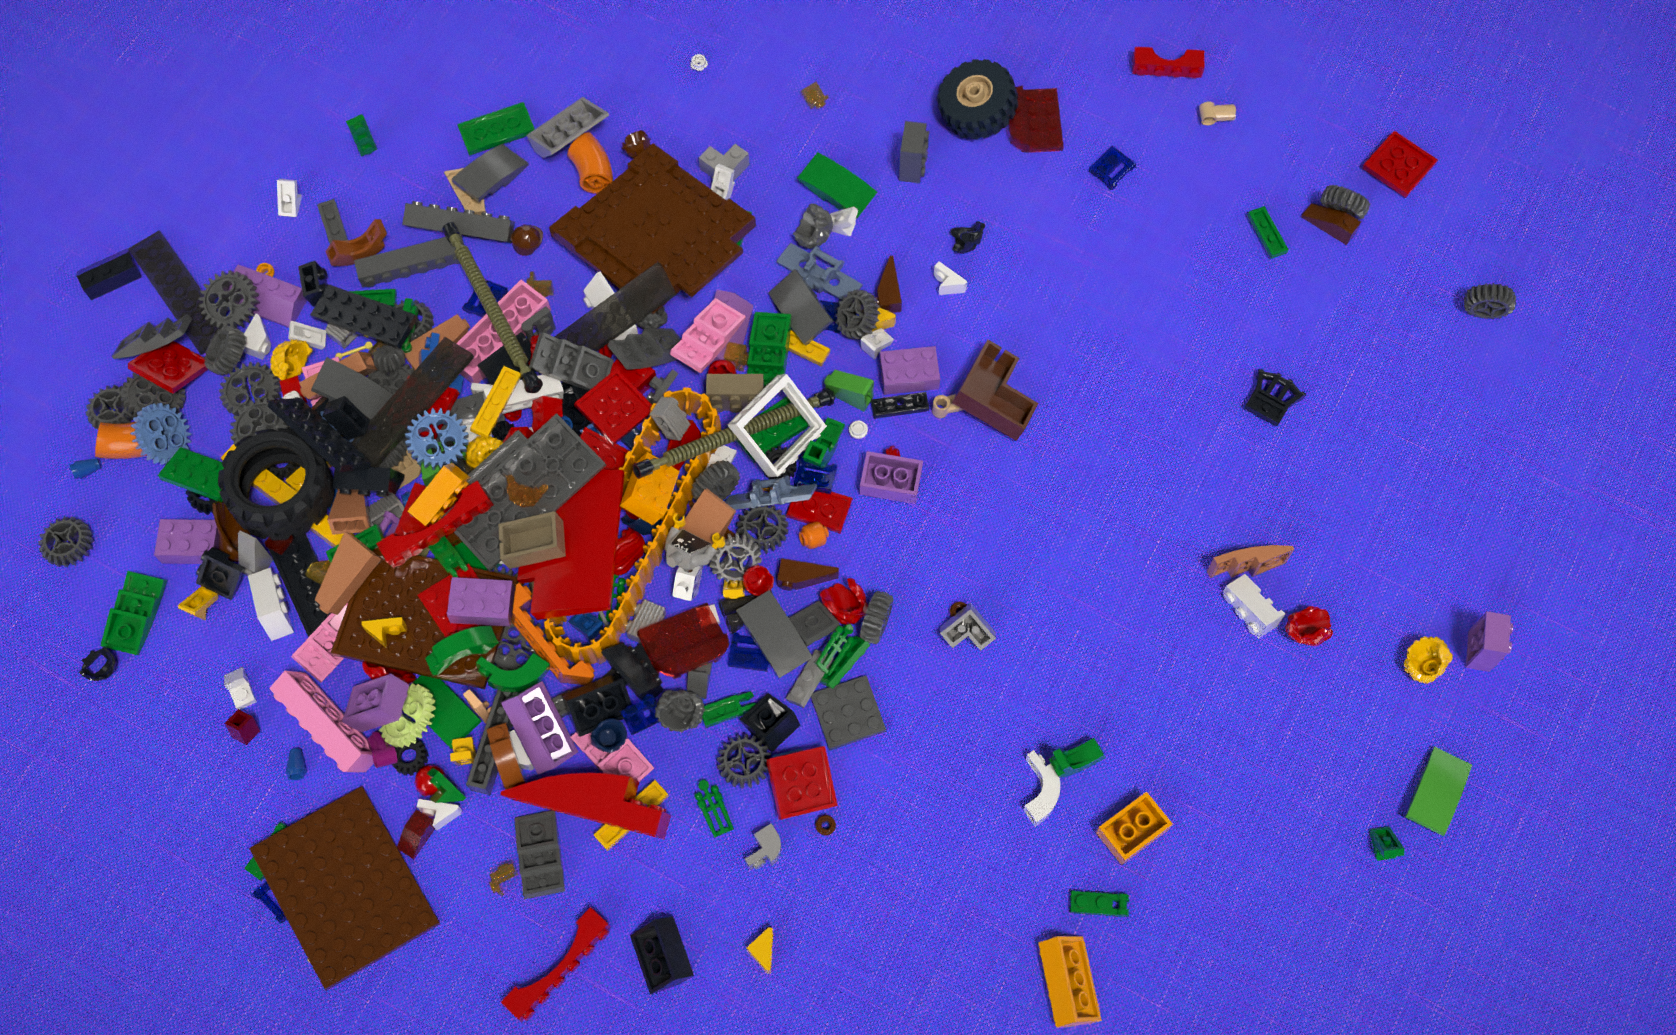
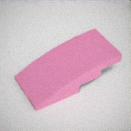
M715 298L694 318L693 325L683 333L682 339L671 349L670 355L702 373L733 337L746 316Z
M348 602L338 615L331 613L291 656L320 683L344 659L333 656L331 650Z
M576 732L570 737L602 773L630 776L640 782L654 769L628 738H626L625 744L618 751L609 753L602 752L592 746L590 740L591 733L579 737Z

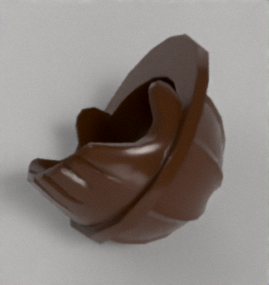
M643 130L633 132L625 137V143L622 142V150L629 157L635 158L650 146L651 138Z
M527 224L515 228L511 234L514 250L523 256L532 255L543 240L541 229Z

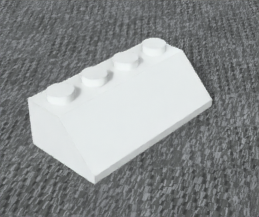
M600 271L597 272L583 290L585 295L583 301L587 308L591 307L593 310L592 315L596 322H601L603 333L606 336L609 335L610 340H625L627 334H638L637 326L602 273Z

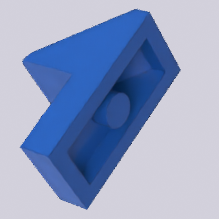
M590 613L577 614L568 621L573 628L583 634L589 643H591L590 640L595 639L600 634L601 630H604L603 622Z

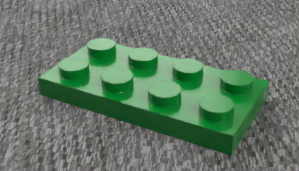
M524 102L457 124L469 156L526 137V135L535 130Z
M785 397L758 416L792 402L788 397ZM800 415L750 436L766 455V451L769 450L771 452L772 447L778 448V446H781L807 429L810 425ZM736 440L738 445L742 448V450L749 457L752 463H755V459L747 451V449L740 442V440Z
M180 447L158 474L159 479L223 502L219 493L221 489L218 486L219 471L224 469L220 461Z

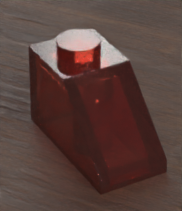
M416 809L404 826L397 849L410 858L415 859L435 830L433 827L434 820Z

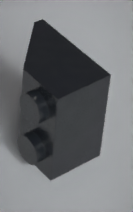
M769 693L739 719L753 736H756V740H762V745H766L771 752L800 726L794 711Z

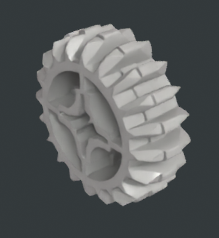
M737 532L735 537H732L728 533L725 545L716 549L717 552L709 565L713 568L712 572L717 574L719 580L722 578L727 582L729 580H739L740 583L747 568L761 563L762 560L759 557L761 552L757 550V543L753 544L752 538L747 539L745 534L739 538V533ZM726 550L728 555L720 563V557ZM732 555L733 557L738 558L739 563L737 562V560L734 561V558L732 560ZM751 555L750 561L744 567L743 562L747 559V556Z

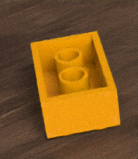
M647 452L636 463L657 457ZM665 464L660 466V469L653 471L652 474L640 479L632 471L620 506L649 524H655L665 515L680 471Z
M454 463L443 466L409 508L408 512L425 526L431 523L435 524L445 514L443 511L457 501L455 496L462 489L469 486L467 481L471 477Z
M1146 791L1098 827L1096 834L1122 866L1167 832L1173 823Z

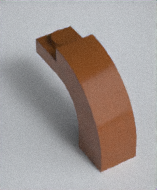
M374 219L366 232L355 239L347 241L333 240L325 251L331 266L355 264L354 260L373 256L381 251L385 246L383 238L387 234L381 219Z
M503 723L486 729L492 754L505 790L527 783L517 759L507 724Z

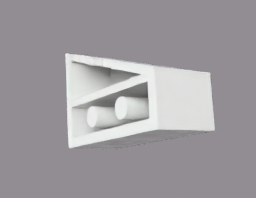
M271 568L248 575L257 618L271 641L294 633L288 615V608L284 602L285 596L282 588L279 587L281 585L279 575L274 574Z
M1244 574L1228 584L1223 594L1225 600L1236 609L1237 616L1246 622L1251 634L1256 635L1259 639L1276 628L1285 613L1282 610L1277 611L1271 605L1273 601L1270 598L1265 599L1259 593L1261 589Z

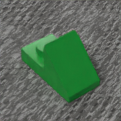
M432 768L427 773L431 778L429 782L438 789L430 798L431 801L443 803L464 801L466 799L438 770Z
M1390 827L1369 829L1377 861L1404 856V847Z

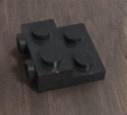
M211 547L209 551L205 550L201 556V561L203 562L196 571V575H198L196 584L232 600L235 597L244 568L229 561V554Z

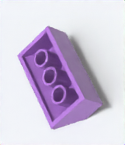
M239 264L237 265L234 273L238 271L241 275H246L253 281L252 284L257 287L254 291L259 293L255 297L259 303L254 304L258 310H252V313L289 328L290 321H296L307 302L303 297L302 288ZM232 284L228 287V291L231 290ZM244 297L240 299L239 304L243 302Z
M717 290L715 294L716 299L745 315L746 318L712 362L728 360L737 369L753 305L736 293Z
M543 681L501 702L538 775L556 768L578 753Z

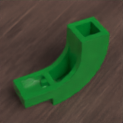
M828 417L825 421L827 427L820 433L821 436L817 438L816 442L810 440L803 455L805 462L820 468H825L831 460L845 428L844 423Z
M491 626L473 627L441 640L432 647L433 652L425 659L432 675H439L452 663L465 656L488 653L498 644V641Z
M534 653L521 668L513 671L502 670L483 657H480L476 662L477 671L486 678L490 677L488 685L503 692L523 691L539 683L550 670V664Z
M1092 738L1068 751H1062L1060 748L1052 752L1054 756L1049 758V761L1058 777H1066L1104 760L1106 756L1097 740Z

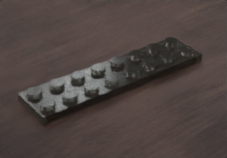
M159 230L128 248V250L176 320L185 314L192 318L185 333L202 355L207 351L210 340H212L219 328L211 325L210 322L205 320L206 316L201 314L204 309L199 307V305L203 304L199 298L204 297V294L200 292L202 290Z
M657 262L554 337L565 339L575 345L585 346L597 352L608 344L610 340L618 337L677 295L662 264Z
M447 337L442 339L370 420L365 435L356 437L351 442L371 462L370 467H378L405 437V433L409 432L407 427L413 426L411 420L418 421L417 414L423 416L424 410L428 411L474 358L472 353Z

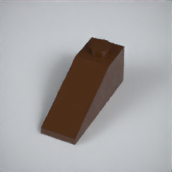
M1313 203L1309 205L1301 218L1346 246L1354 237L1361 224V221L1346 212Z
M892 255L889 256L877 289V297L874 298L878 300L877 304L880 308L896 313L901 312L902 301L894 257Z
M782 558L777 578L778 587L791 591L792 589L798 590L838 579L839 568Z

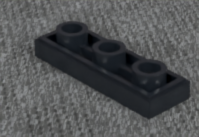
M926 392L871 399L874 419L929 411Z

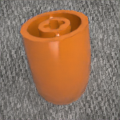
M585 132L577 137L568 149V158L573 162L578 171L579 183L583 190L597 194L613 181L611 163L603 146L592 133Z
M101 422L96 438L95 457L130 459L147 456V454L141 456L142 449H136L139 445L138 442H132L136 436L131 435V432L135 431L131 425L136 422L121 424Z

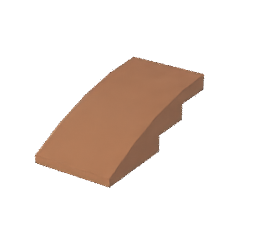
M706 488L686 516L685 526L679 528V530L684 529L713 544V534L718 532L720 538L725 535L736 510Z
M1269 545L1231 551L1214 557L1207 573L1212 578L1228 571L1232 578L1249 571L1251 577L1286 564L1294 551V547Z

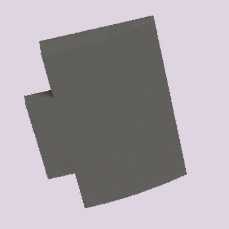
M557 413L529 439L517 430L468 474L471 477L467 481L469 485L478 480L494 505L487 512L474 517L470 523L456 528L454 533L483 565L491 571L501 561L499 543L502 542L499 540L498 524L548 512H556L598 474L606 464ZM451 509L448 510V511L441 517V519H442L446 514H448V513L451 511Z

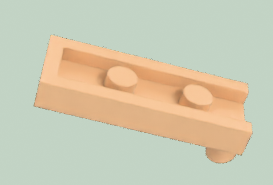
M470 689L463 694L472 710L486 724L492 707L488 708L490 704L487 701L481 703Z

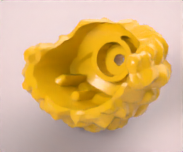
M297 339L284 341L279 344L272 352L270 367L274 376L280 380L300 376L303 372L302 367H305L307 358L311 355L313 349L310 348L306 341Z
M477 436L469 442L467 452H465L468 470L470 472L473 471L503 442L491 436L488 439L483 436Z
M1424 636L1420 640H1415L1407 649L1404 670L1410 674L1413 680L1428 684L1444 673L1445 668L1452 661L1453 655L1450 653L1444 640H1441L1439 637Z

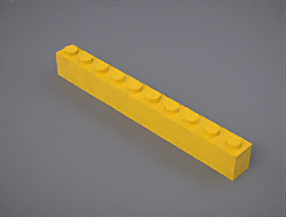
M234 444L221 457L222 461L230 450L236 449ZM267 469L260 472L251 485L276 505L288 501L297 493ZM326 514L317 525L315 523L312 524L310 531L330 546L335 547L340 544L344 534L332 535L327 520L328 515Z

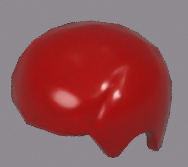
M716 360L708 368V374H737L734 364L728 360Z
M759 565L747 568L743 575V586L749 593L760 596L768 590L771 591L773 588L774 577L767 568Z
M427 765L417 772L414 784L416 791L422 796L434 795L438 790L429 782L431 778L427 775L432 768L438 770L446 778L445 772L439 766Z

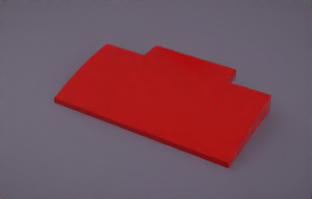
M601 470L556 511L563 520L565 557L519 567L517 581L520 584L534 582L530 613L537 620L610 610L621 512L620 504L625 474L623 470Z

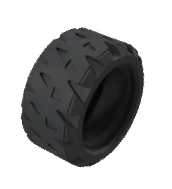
M268 428L256 431L255 436H246L235 444L236 449L230 450L222 462L224 469L220 470L218 474V486L221 489L219 492L220 496L234 519L244 530L247 529L251 535L261 539L269 536L273 541L287 540L292 534L298 537L308 532L313 523L317 525L327 514V507H331L334 497L333 475L325 459L294 430L278 428V431ZM291 463L305 469V479L302 487L288 501L273 506L258 505L249 501V491L252 482L266 468L275 464Z

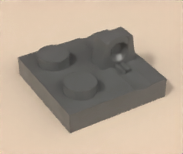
M672 369L664 379L654 376L649 385L656 391L654 393L650 392L646 399L652 405L657 403L664 396L663 393L668 390L679 373Z
M820 601L815 602L789 618L806 646L835 631L837 626H840L836 618Z

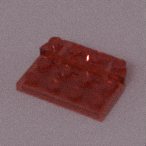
M1023 86L1016 87L1018 108L1015 110V116L1008 124L1010 144L1021 149V152L1024 153L1063 151L1064 145L1057 88L1023 90Z
M707 603L637 631V635L655 670L658 673L661 672L666 676L673 677V679L680 678L682 674L713 661L715 663L718 662L729 647L727 633L723 634Z

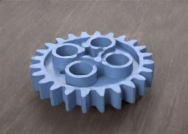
M154 403L143 407L141 411L137 412L138 416L133 418L136 423L131 425L135 429L134 432H131V435L136 436L132 442H138L139 444L136 449L141 448L142 452L140 455L147 454V461L153 459L154 464L159 462L161 465L168 463L180 447L189 450L186 444L191 443L187 439V436H190L191 433L186 432V429L190 426L184 425L187 419L181 420L182 413L176 414V408L169 409V404L163 406L162 403L156 405Z
M432 408L431 414L424 410L423 417L417 414L418 421L412 419L413 426L407 427L411 433H405L406 438L409 439L405 441L406 446H410L407 449L408 453L414 452L411 455L412 459L418 458V465L424 462L425 468L431 464L433 470H435L436 465H439L440 469H442L444 464H450L451 461L457 464L456 457L462 459L463 454L461 452H467V448L463 445H469V440L465 439L469 437V434L464 432L467 430L466 425L461 426L463 420L459 419L456 421L457 414L450 416V410L443 414L442 408L439 409L438 413H435L434 408ZM430 424L434 426L437 437L440 439L445 451L444 454L441 453L436 439H434ZM440 424L448 426L445 430L437 428ZM423 431L429 432L427 437L419 436ZM448 441L455 442V445L452 447L445 446V443ZM430 448L437 449L435 454L427 453Z

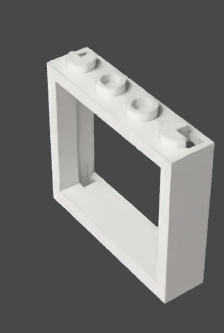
M787 374L777 375L727 424L768 477H778L781 473H785V468L797 461L798 455L801 452L806 451L810 440L813 441L821 436L820 433L827 427ZM782 389L810 427L772 464L744 429V426Z

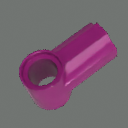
M374 732L367 738L375 767L380 768L396 764L397 754L394 746H390L389 743L385 742V738L379 732Z

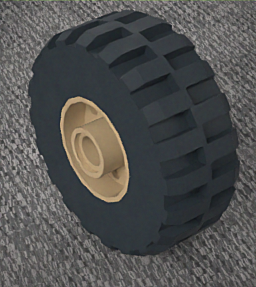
M975 59L971 62L961 63L960 66L953 68L951 73L944 77L943 84L941 83L938 89V108L945 125L950 128L951 132L959 134L963 138L984 139L992 134L999 133L1013 119L1016 114L1015 110L1018 108V93L1012 76L1005 67H1002L997 62L992 63L991 60L983 59L982 61Z

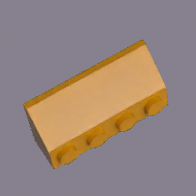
M1057 936L1038 942L1056 1028L1102 1021L1084 937Z

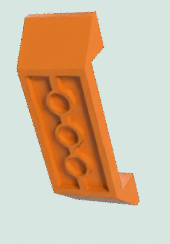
M518 583L514 593L512 624L538 656L550 664V670L559 682L578 685L592 683L595 671L588 662L585 664L581 660L569 669L566 659L564 657L560 658L556 654L557 649L552 642H547L543 638V631L530 622L532 619L526 610L530 608L532 593L526 586Z

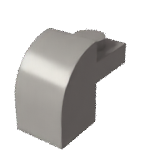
M771 823L754 834V838L761 849L745 858V862L750 870L761 868L765 865L767 859L771 866H773L780 858L782 850L781 840Z

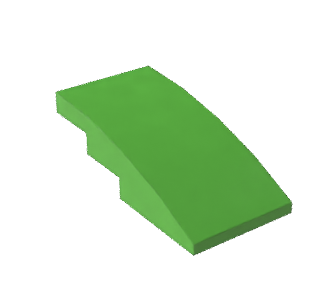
M1434 746L1427 765L1423 769L1419 783L1414 790L1405 817L1444 836L1462 796L1472 764Z

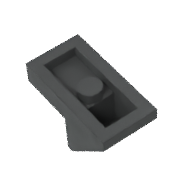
M693 657L691 671L688 672L687 692L695 693L702 699H707L713 664L712 659Z

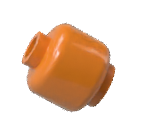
M820 522L804 525L799 532L801 544L808 549L824 546L827 537H829L827 527H823Z

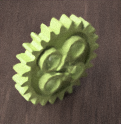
M419 684L410 685L402 708L403 712L416 720V722H412L407 716L402 714L398 721L383 725L379 729L382 732L381 736L385 738L384 741L396 748H403L404 745L409 747L410 742L415 744L416 738H422L421 733L428 731L426 726L432 724L429 719L435 716L431 713L436 709L432 705L435 702L432 699L433 694Z

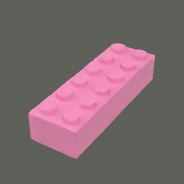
M520 280L498 302L515 336L520 332L526 336L521 327L522 323L541 309L547 307L551 311L548 299L523 280ZM487 314L445 354L448 365L471 383H480L483 380L477 365L503 346Z
M284 671L269 688L274 693V698L287 707L286 711L298 719L299 725L309 731L313 741L320 744L325 749V754L338 763L337 767L341 771L366 772L374 764L367 738L361 732L342 722L344 717L342 711L306 673Z

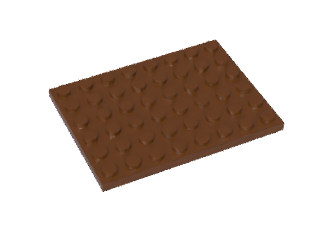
M378 547L372 550L381 560L349 600L331 654L333 656L360 662L366 661L373 665L485 689L489 676L486 678L477 671L476 662L480 657H483L490 663H494L505 626L479 625L491 626L498 644L486 654L465 656L452 663L441 674L432 675L425 658L433 652L432 647L445 639V636L419 599L418 594L451 574L446 572L437 559L418 555L410 557L401 566L393 568L386 562ZM457 566L455 571L459 570L460 566ZM471 567L479 579L512 581L514 588L519 583L517 577ZM402 617L406 623V631L400 632L397 635L387 633V648H385L365 631L362 621Z
M362 786L249 848L325 991L440 925Z

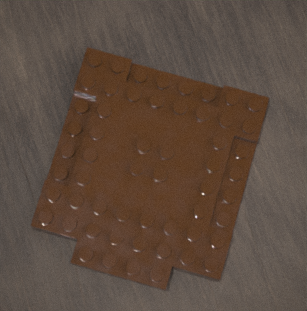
M652 143L628 163L626 171L580 208L574 206L553 223L549 229L554 239L597 272L600 271L611 283L650 313L654 314L681 290L690 297H693L742 255L743 248L736 243L756 227V220L752 214L730 198L725 200L682 169L676 159Z

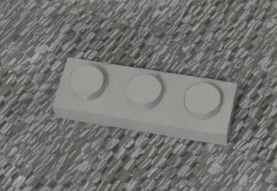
M815 649L813 652V658L807 662L786 697L789 703L803 708L806 706L825 674L815 664L822 651ZM828 653L825 655V657L823 658V660L820 662L821 664L824 662V660H825L826 657L828 656ZM832 658L829 664L827 665V669L834 658Z

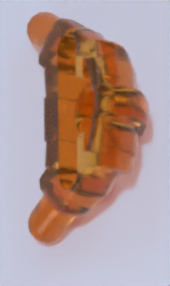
M513 475L507 476L508 485L506 488L509 500L522 508L535 506L549 488L546 484L541 485L539 488L519 485Z

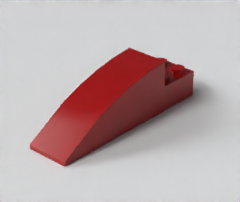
M608 773L563 774L541 778L503 790L500 793L501 796L514 801L665 840L671 815L666 813V809L653 804L647 807V804L635 800L639 781L630 776Z

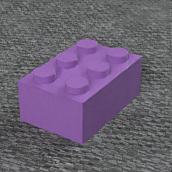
M936 346L880 352L884 395L939 389L940 374Z
M867 451L860 483V495L916 504L923 460Z
M160 519L154 556L162 564H202L201 556L205 550L209 551L211 547L219 550V533L215 520Z
M452 577L447 617L450 623L511 626L515 592L513 582L508 580Z
M1486 611L1468 631L1466 668L1490 672L1507 654H1510L1512 642L1509 639L1513 631L1511 615Z
M389 674L354 686L342 722L359 732H364L398 721L402 715L404 701L408 695L409 684Z

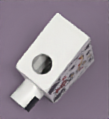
M703 566L691 569L692 572H688L689 570L681 567L678 568L675 576L673 597L688 601L694 599L699 592Z

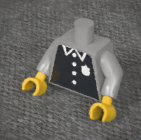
M678 513L674 514L673 520L675 525L671 527L665 541L667 564L672 568L679 566L685 570L707 565L716 554V549L725 545L724 536L720 539L718 532L713 534V544L684 529L679 530V528L686 524L685 516H683L682 520L677 521Z

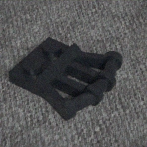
M1258 369L1256 389L1244 409L1278 426L1288 408L1300 402L1307 394L1304 391L1301 392L1293 383V380L1283 378L1282 374L1264 372L1263 369ZM1263 379L1272 380L1266 391L1261 389ZM1277 383L1284 386L1278 398L1270 394ZM1290 390L1295 396L1287 402L1282 401L1287 391Z

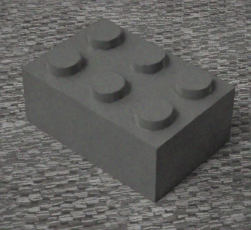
M905 121L900 150L899 181L920 183L921 177L925 176L929 144V131H926V123Z

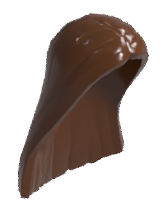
M216 501L212 504L219 533V550L230 555L229 561L239 562L238 533L242 531L250 536L251 534L247 529L244 530L238 524L224 502Z

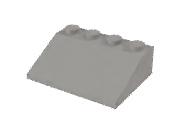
M582 97L526 136L535 153L544 158L553 155L608 117L609 113Z

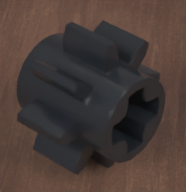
M507 421L496 423V428L492 430L494 438L503 442L510 428L514 427V424H510Z

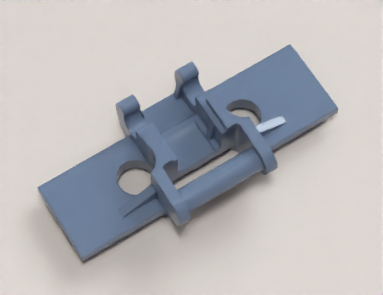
M790 243L776 261L790 271L797 269L811 289L818 293L828 292L842 301L843 295H847L848 291L860 290L863 286L860 282L840 271L844 266L843 260L835 259L820 250L818 246H815L808 253ZM816 256L830 263L834 268L828 267L824 270L816 264ZM801 262H807L804 268L799 266ZM832 279H837L840 283L837 286H832L829 282Z
M788 475L782 478L763 481L756 479L752 482L753 489L751 491L731 495L725 503L734 510L809 500L815 492L817 484L793 486L790 485ZM768 487L773 488V490H770L769 493L763 492L762 489Z

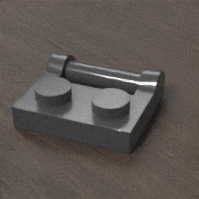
M547 307L541 309L521 325L528 341L532 336L539 335L542 332L551 335L556 329L551 311Z

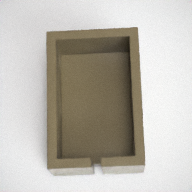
M707 374L706 395L710 398L712 408L717 409L718 413L722 411L741 412L764 389L763 374Z
M555 511L498 524L499 540L502 542L499 543L500 560L509 569L566 556L563 520Z

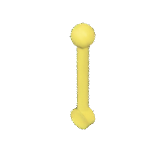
M366 342L364 346L344 353H336L335 357L342 359V357L357 351L371 350L373 344Z

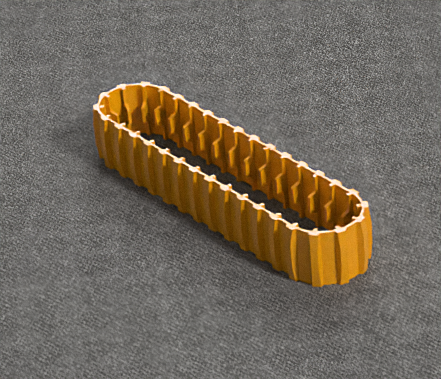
M686 387L683 390L674 392L669 390L663 393L664 397L675 398L679 403V408L688 416L696 413L699 420L703 418V426L706 432L702 431L701 437L721 430L717 409L712 408L710 398L706 394H699ZM653 403L650 409V413L652 412L657 403ZM652 416L644 420L641 434L636 435L632 451H628L623 468H619V470L625 472L622 498L633 471V464L645 453L649 452L652 454L651 445L656 446V441L660 442L661 440L660 433H658L660 428L651 418ZM717 448L698 455L694 460L690 459V464H685V470L688 473L686 476L682 475V480H677L679 491L678 493L673 492V496L670 497L669 504H671V507L666 509L665 515L661 518L663 521L661 526L657 525L656 529H652V536L655 537L653 542L648 541V546H643L646 556L644 559L640 558L639 563L635 562L634 565L638 571L635 576L631 575L630 579L626 580L629 589L627 593L622 592V596L617 597L621 605L618 611L613 610V613H609L608 616L612 623L609 628L605 627L604 631H600L602 638L597 642L594 639L590 640L592 645L583 647L581 642L575 643L574 647H572L568 637L563 640L560 636L565 634L563 626L558 627L559 624L563 625V622L567 621L566 616L549 618L544 621L545 634L548 640L556 647V654L560 658L564 657L566 660L576 664L583 660L585 664L588 662L589 664L598 663L600 665L606 662L601 652L620 644L619 638L622 633H626L630 616L634 617L636 605L639 600L643 599L647 583H651L654 577L653 571L662 561V553L665 550L667 535L671 527L675 525L673 516L678 513L677 521L685 516L687 504L694 498L691 491L693 488L692 484L696 482L695 479L700 476V473L707 468L711 454H714Z

